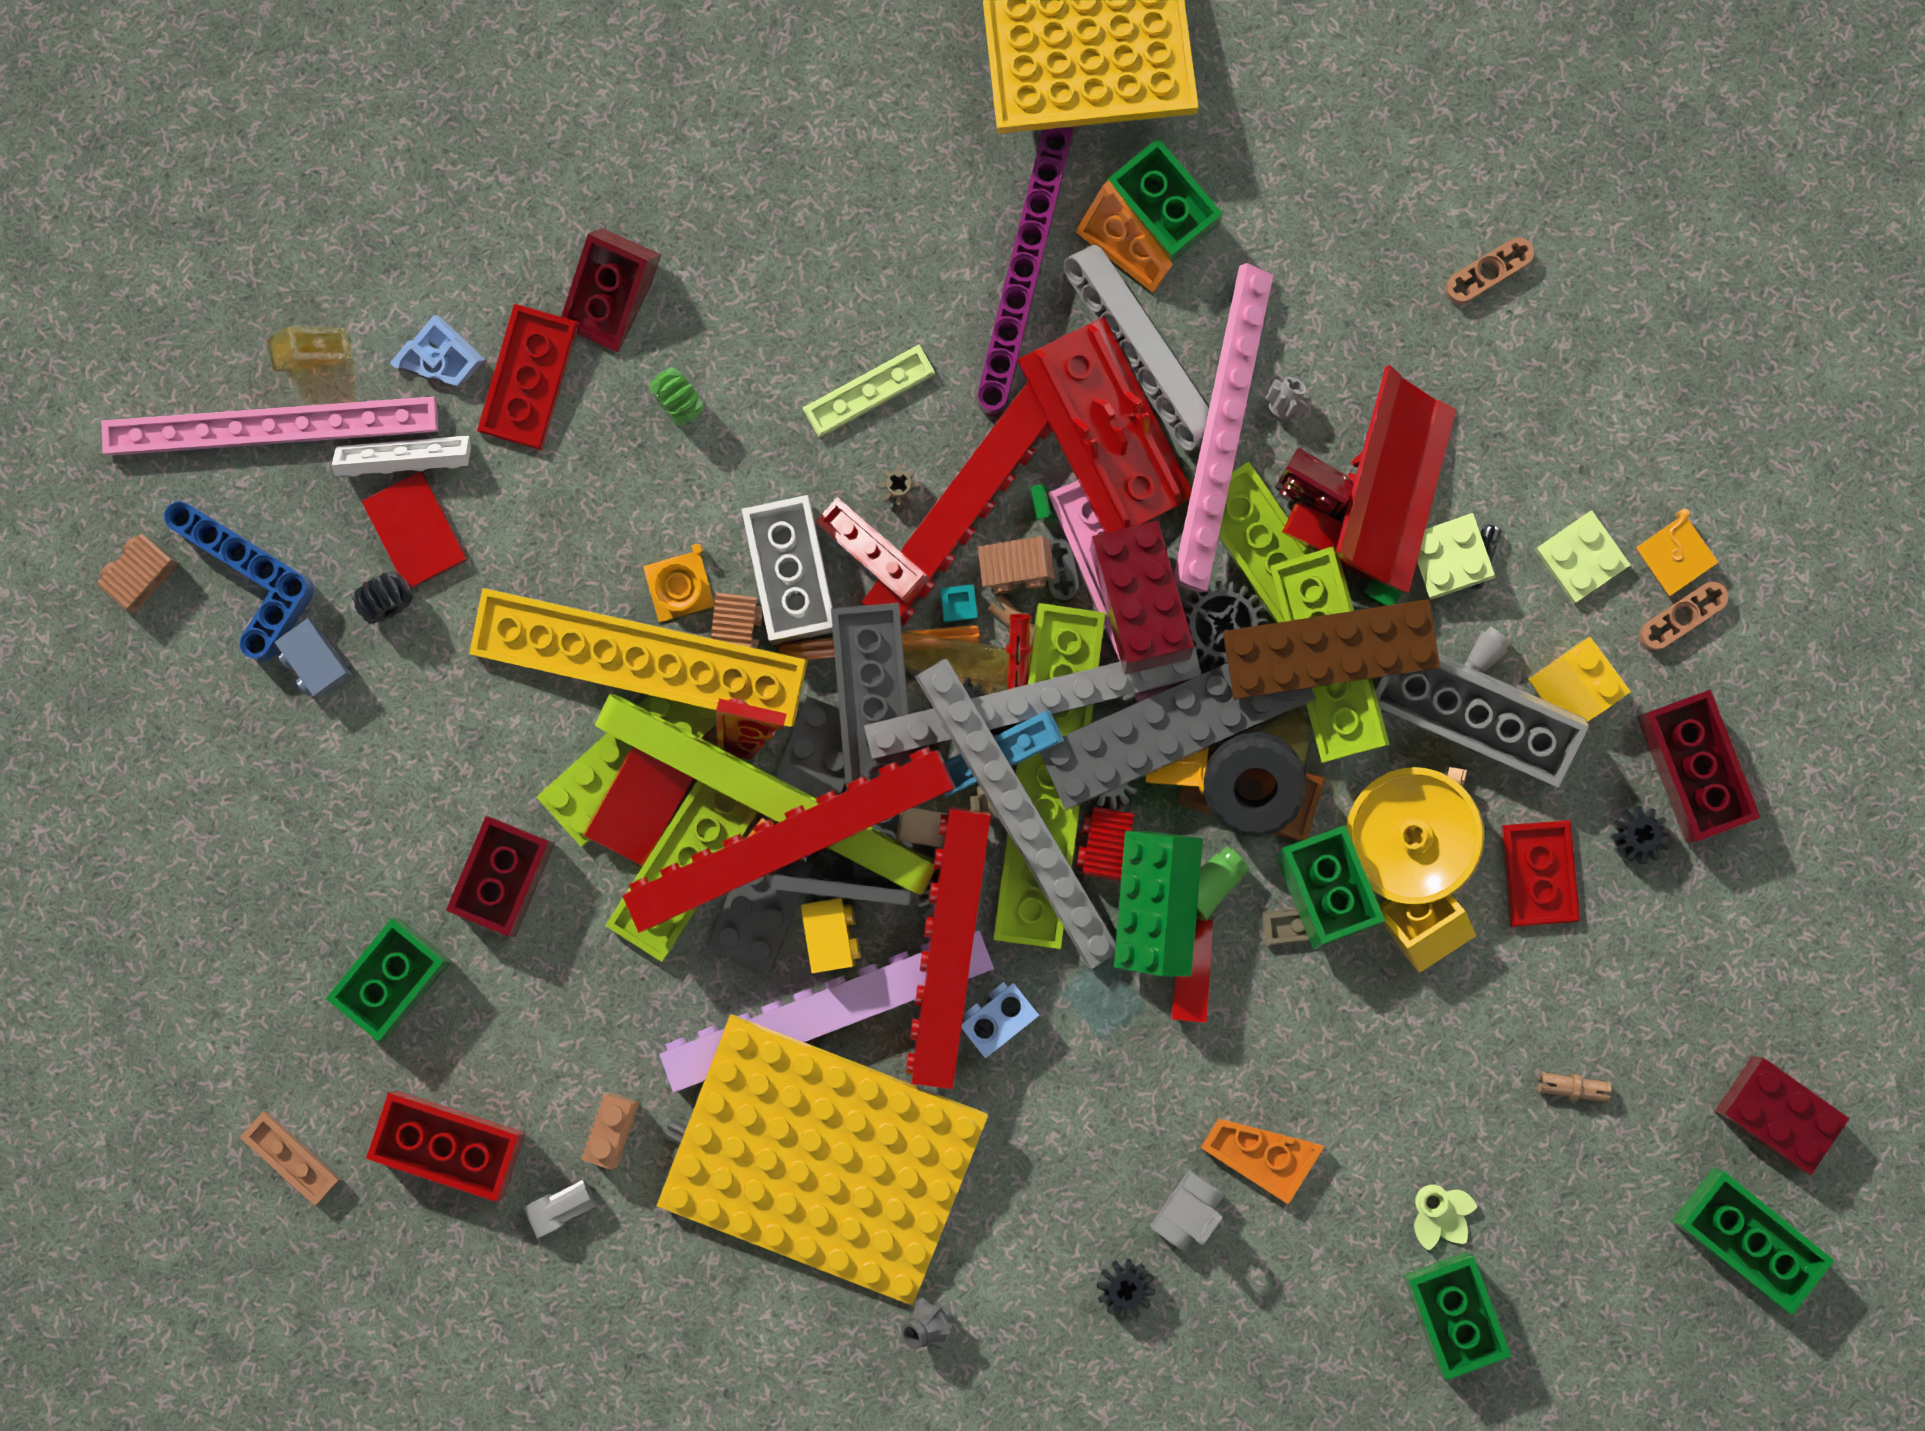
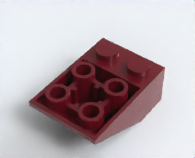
M1298 447L1275 488L1280 490L1279 495L1286 501L1293 504L1300 501L1315 510L1335 518L1347 503L1354 484L1346 474Z

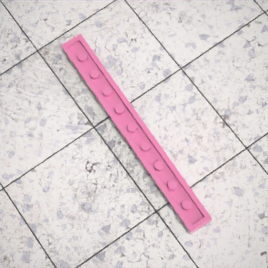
M1249 263L1240 265L1174 572L1176 584L1199 593L1207 592L1273 279L1272 274Z
M435 397L101 421L103 454L107 456L439 432L437 399Z

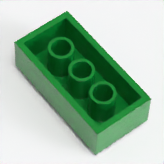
M1125 831L1114 960L1115 968L1157 976H1192L1203 838L1158 832Z
M1716 1168L1710 1170L1671 1220L1673 1224L1779 1310L1790 1315L1794 1314L1835 1261L1725 1171Z

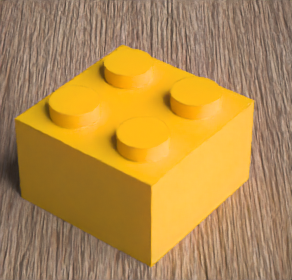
M844 898L802 904L801 911L811 972L818 973L856 966L855 959L861 958L858 938L852 939L850 925H856L853 905L846 904Z

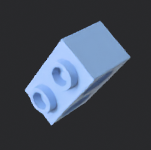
M1004 982L988 994L992 999L982 1008L976 1003L963 1014L965 1022L962 1023L961 1028L985 1058L1039 1016L1014 983L1010 986H1007ZM1014 997L1019 1000L1021 1009L1016 1016L1008 1017L1002 1013L1001 1003L1005 998ZM986 1018L993 1023L994 1032L990 1037L981 1038L976 1035L974 1025L979 1019Z

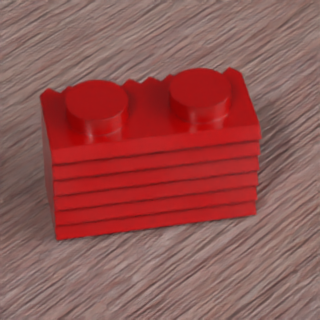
M1093 807L1092 814L1085 813L1082 833L1088 834L1086 847H1079L1076 867H1082L1081 875L1121 882L1125 831L1132 830L1134 814Z

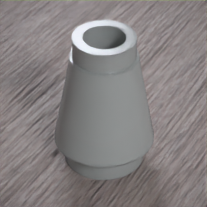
M1489 626L1486 632L1482 630L1464 665L1485 673L1509 652L1507 648L1512 642L1495 628Z

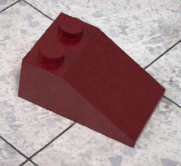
M604 228L588 233L561 317L580 323L577 331L578 335L615 352H619L652 285L662 254Z

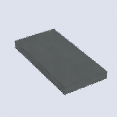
M770 873L766 875L765 886L775 890L909 905L910 900L909 891L896 887Z

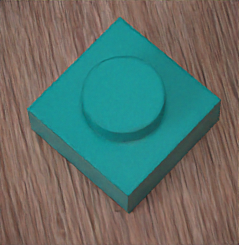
M974 584L940 588L944 623L978 619Z

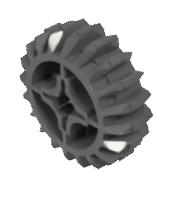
M1220 580L1215 582L1214 592H1212L1208 585V590L1203 592V597L1199 592L1192 591L1190 595L1195 604L1186 600L1182 604L1183 608L1190 612L1189 614L1185 613L1195 651L1202 655L1198 659L1199 666L1205 663L1206 658L1210 659V670L1217 668L1218 661L1222 662V665L1228 663L1226 653L1214 651L1217 644L1224 639L1223 633H1220L1217 639L1214 640V636L1217 633L1215 629L1218 626L1214 625V620L1220 622L1231 612L1227 620L1229 621L1227 626L1231 627V630L1240 629L1235 622V615L1239 607H1241L1247 615L1249 627L1268 624V619H1257V615L1265 611L1264 606H1259L1255 609L1252 607L1258 596L1254 594L1248 600L1245 599L1243 596L1248 590L1246 586H1243L1238 594L1233 592L1235 588V582L1233 581L1229 582L1227 591H1223V585ZM1214 600L1231 601L1227 609L1221 613H1215L1211 610L1206 611L1201 608L1206 603ZM1196 617L1201 619L1202 623L1208 626L1210 630V636L1205 645L1200 641L1196 633Z

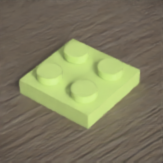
M1592 510L1535 549L1573 604L1631 565Z
M1473 513L1425 529L1417 563L1430 600L1496 578Z

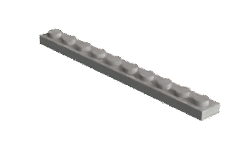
M1194 647L1191 659L1131 674L1124 675L1121 662L971 700L990 730L1026 721L1047 710H1050L1051 714L1193 679L1200 676L1201 671ZM934 708L864 726L872 759L952 739Z
M943 659L915 676L1085 964L1088 968L1093 969L1115 954L1116 943L949 661Z

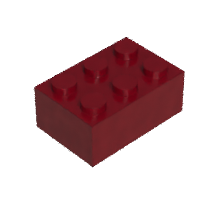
M485 816L446 911L508 937H516L555 842L494 817Z
M1758 1056L1750 1058L1714 1111L1798 1172L1808 1175L1813 1174L1850 1119L1770 1061Z

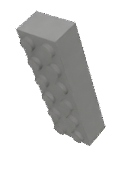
M1439 653L1440 668L1377 678L1374 688L1381 709L1558 788L1589 728L1585 718Z

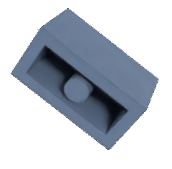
M308 618L275 641V644L280 649L277 653L278 658L287 669L293 668L299 678L296 680V683L306 696L312 694L313 697L322 699L354 676L316 622Z

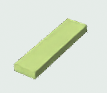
M917 345L803 407V411L818 438H821L933 377L935 371L921 346Z

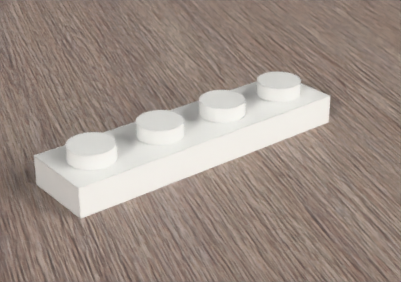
M469 436L336 446L332 468L334 476H358L367 473L389 474L394 471H424L430 468L443 467L454 469L460 466H468L471 443Z

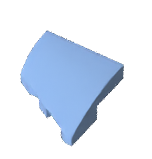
M433 315L414 340L407 341L390 364L398 369L403 368L428 378L433 377L445 383L460 386L486 360L440 316ZM429 341L434 345L438 346L440 349L432 347Z

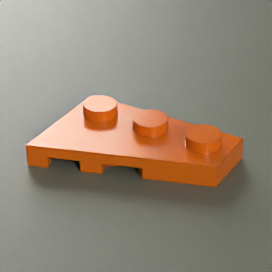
M1108 180L1100 189L1075 232L1091 245L1100 247L1110 260L1153 293L1161 285L1173 264Z

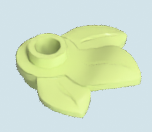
M1437 1185L1422 1187L1415 1198V1206L1419 1213L1414 1222V1231L1421 1245L1427 1250H1431L1438 1242L1440 1236L1450 1242L1466 1243L1468 1227L1464 1216L1477 1208L1472 1197L1458 1189L1445 1191ZM1429 1196H1436L1438 1198V1205L1435 1208H1428L1426 1200Z

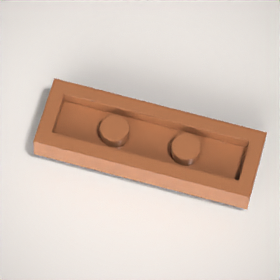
M267 1111L262 1112L240 1137L314 1206L319 1205L341 1180L338 1175Z

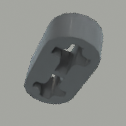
M1054 538L1050 540L1051 552H1053V546L1059 545L1060 550L1067 551V555L1062 557L1063 567L1057 568L1056 559L1052 557L1055 579L1047 580L1048 589L1055 600L1068 602L1077 595L1079 590L1074 554L1066 540ZM1064 572L1066 582L1073 583V587L1069 589L1068 595H1062L1061 590H1055L1054 586L1059 584L1058 573Z

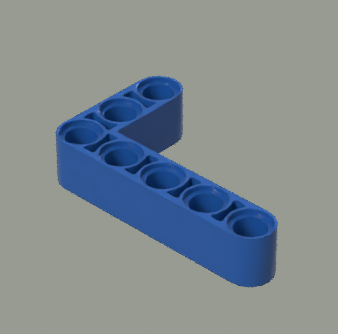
M175 501L169 504L164 512V521L170 529L270 591L243 632L239 641V647L245 656L262 662L272 659L279 650L275 641L292 630L314 594L312 581L197 508L182 501ZM188 511L190 514L189 521L185 525L179 526V516L183 512ZM216 528L218 532L216 540L207 544V533L211 529ZM240 546H244L246 549L244 558L240 561H235V550ZM272 563L274 566L273 574L269 578L263 579L261 575L263 567L266 564ZM295 581H301V592L291 597L289 593L291 584ZM277 609H282L284 613L283 620L279 624L273 625L271 622L272 613ZM263 637L265 647L261 652L255 654L253 650L254 641L257 638Z

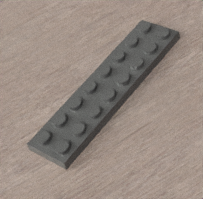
M899 603L831 608L845 785L863 776H866L868 781L880 776L878 769L897 761L900 767L912 761L909 756L912 754L911 749L872 759L864 730L865 725L908 715ZM900 814L874 825L872 828L896 839ZM899 841L920 852L918 844ZM852 861L854 880L883 877Z
M1228 663L1062 736L1063 742L1041 752L1040 755L1067 811L1315 701L1316 696L1312 688L1233 700Z
M806 697L775 775L776 778L815 798L833 790L836 796L842 794L845 786L839 708L812 697ZM760 813L756 825L762 818H765L767 820H770L771 818ZM772 819L774 825L779 823ZM818 852L772 873L809 877ZM766 876L729 892L707 948L771 973L802 893L771 889L765 886Z

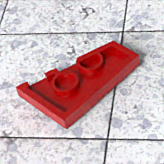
M719 698L716 708L717 747L736 757L751 760L763 748L764 741L766 739L770 740L774 736L775 730H780L784 726L787 714L751 706L745 701L736 698L729 700Z

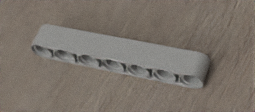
M1092 245L1066 258L1063 268L1068 280L1094 319L1098 320L1105 317L1139 386L1177 443L1188 451L1202 445L1209 412L1208 406L1105 252L1097 245Z

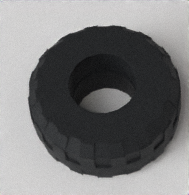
M1265 732L1242 733L1223 742L1210 757L1204 773V795L1210 811L1225 828L1243 836L1263 837L1283 830L1284 827L1293 822L1298 816L1306 798V772L1298 754L1282 739L1275 735L1265 734ZM1252 768L1265 769L1276 779L1275 788L1270 795L1254 801L1245 799L1237 793L1234 784L1242 772Z

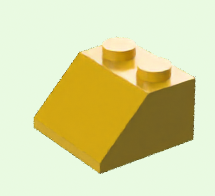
M1591 637L1582 640L1528 679L1542 700L1581 716L1587 722L1631 692Z
M1452 895L1433 903L1420 905L1404 904L1389 899L1379 904L1385 919L1384 925L1405 957L1419 973L1476 937L1466 911Z

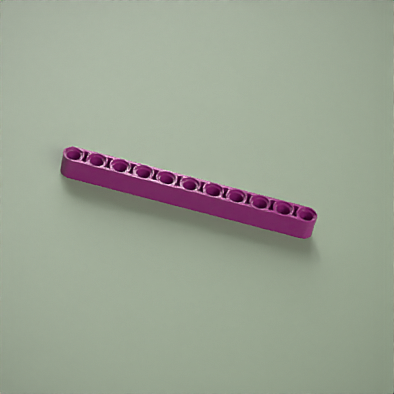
M1076 126L1042 130L978 388L977 400L979 409L988 416L1000 415L1008 403L1017 359L1019 358ZM1052 139H1057L1064 146L1059 150H1052L1046 144ZM1043 171H1051L1056 175V178L1053 181L1044 182L1038 175ZM1036 202H1042L1048 206V210L1045 213L1037 214L1031 210V206ZM1032 233L1038 235L1041 241L1031 246L1023 241V237ZM1027 265L1033 270V273L1028 277H1020L1015 273V269L1018 266ZM1012 297H1020L1025 301V305L1020 309H1012L1007 305V301ZM1011 328L1017 333V337L1013 341H1004L999 337V333L1003 329ZM997 360H1003L1009 364V370L999 374L992 370L991 365ZM989 392H996L1001 396L1002 400L999 404L990 406L984 402L983 398Z

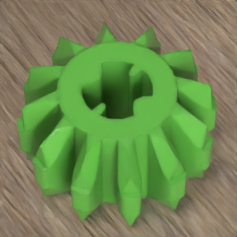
M670 367L665 372L662 371L655 376L656 379L650 382V390L655 400L677 425L684 426L686 423L692 422L698 417V414L704 411L702 400L699 398L698 393L679 370Z

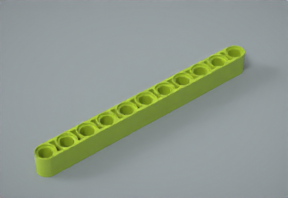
M609 694L596 720L595 726L604 732L777 822L786 819L785 812L800 805H803L805 810L818 805L815 797L617 695ZM872 827L827 847L920 895L924 894L936 870L933 869L934 860Z

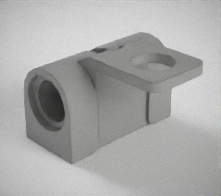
M1189 1169L1152 1221L1150 1227L1184 1252L1194 1238L1199 1244L1204 1245L1222 1219V1216L1215 1208L1225 1195Z

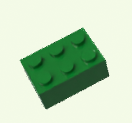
M1159 138L1107 179L1172 263L1220 225L1223 216L1222 211Z
M1346 825L1284 847L1275 855L1313 950L1375 928L1385 921Z
M391 918L325 999L377 1042L388 1041L452 960L401 918Z
M1463 1252L1402 1275L1438 1373L1445 1380L1511 1357L1473 1255Z

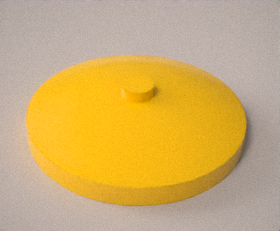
M1412 767L1394 770L1371 782L1354 802L1346 825L1372 890L1389 900L1404 904L1420 905L1433 903L1458 891L1475 872L1484 847L1483 821L1471 795L1452 778L1426 768Z

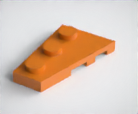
M1220 1118L1217 1119L1200 1148L1287 1204L1290 1203L1325 1147L1321 1144Z

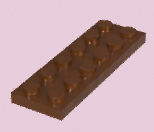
M1429 599L1223 631L1233 700L1440 668Z

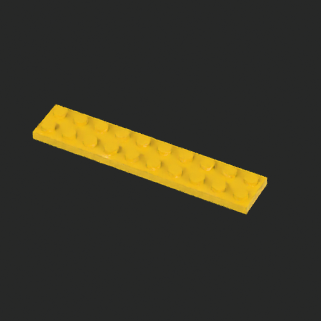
M482 588L469 654L714 710L717 708L719 698L725 700L736 698L745 701L751 706L786 713L784 726L794 727L808 662V660L487 588Z

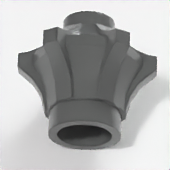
M923 1297L917 1299L913 1313L910 1314L908 1322L902 1326L901 1334L903 1340L912 1349L926 1346H934L938 1349L948 1346L946 1341L947 1335L954 1332V1328L950 1324L951 1315L940 1303L932 1305L925 1301Z

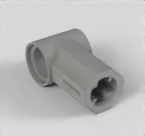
M583 1179L553 1195L548 1194L522 1208L536 1237L540 1238L565 1225V1221L591 1210L597 1204L589 1185Z

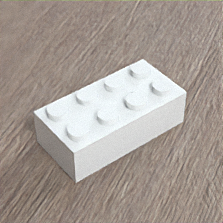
M808 495L741 509L768 639L771 645L833 633L831 608L833 606Z

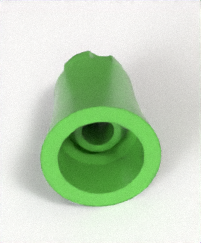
M1228 846L1219 854L1211 857L1200 868L1197 917L1204 922H1207L1217 906L1242 881L1241 877L1250 870L1243 858Z

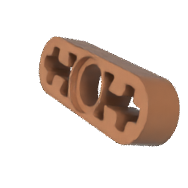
M1513 238L1450 277L1445 286L1447 298L1455 304H1466L1524 269L1534 256L1532 244L1525 238ZM1513 246L1517 250L1523 249L1525 251V254L1522 256L1523 261L1515 258L1505 266L1503 260L1513 252ZM1485 263L1494 264L1498 269L1497 278L1493 280L1485 279L1480 272L1481 265ZM1474 276L1476 282L1466 290V296L1462 292L1457 294L1454 292V288L1457 285L1456 281L1464 284Z
M1708 582L1698 587L1643 624L1639 631L1641 644L1653 651L1668 646L1723 609L1728 602L1726 588L1718 582ZM1706 589L1710 593L1714 591L1718 593L1719 596L1715 599L1716 606L1713 603H1709L1699 609L1696 603L1707 597ZM1678 607H1685L1691 612L1692 620L1689 625L1683 626L1676 622L1674 614ZM1668 622L1672 629L1660 636L1662 642L1660 643L1658 640L1650 641L1648 638L1652 633L1650 627L1652 626L1656 630Z

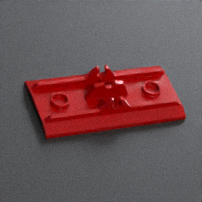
M1105 317L1091 322L1017 359L1104 533L1141 525L1190 499L1192 489Z
M1388 365L1384 369L1363 451L1351 461V465L1356 468L1358 467L1357 473L1349 472L1347 475L1354 485L1335 553L1347 563L1384 585L1402 593H1409L1456 409L1440 400L1434 399L1401 377L1402 375L1391 365Z

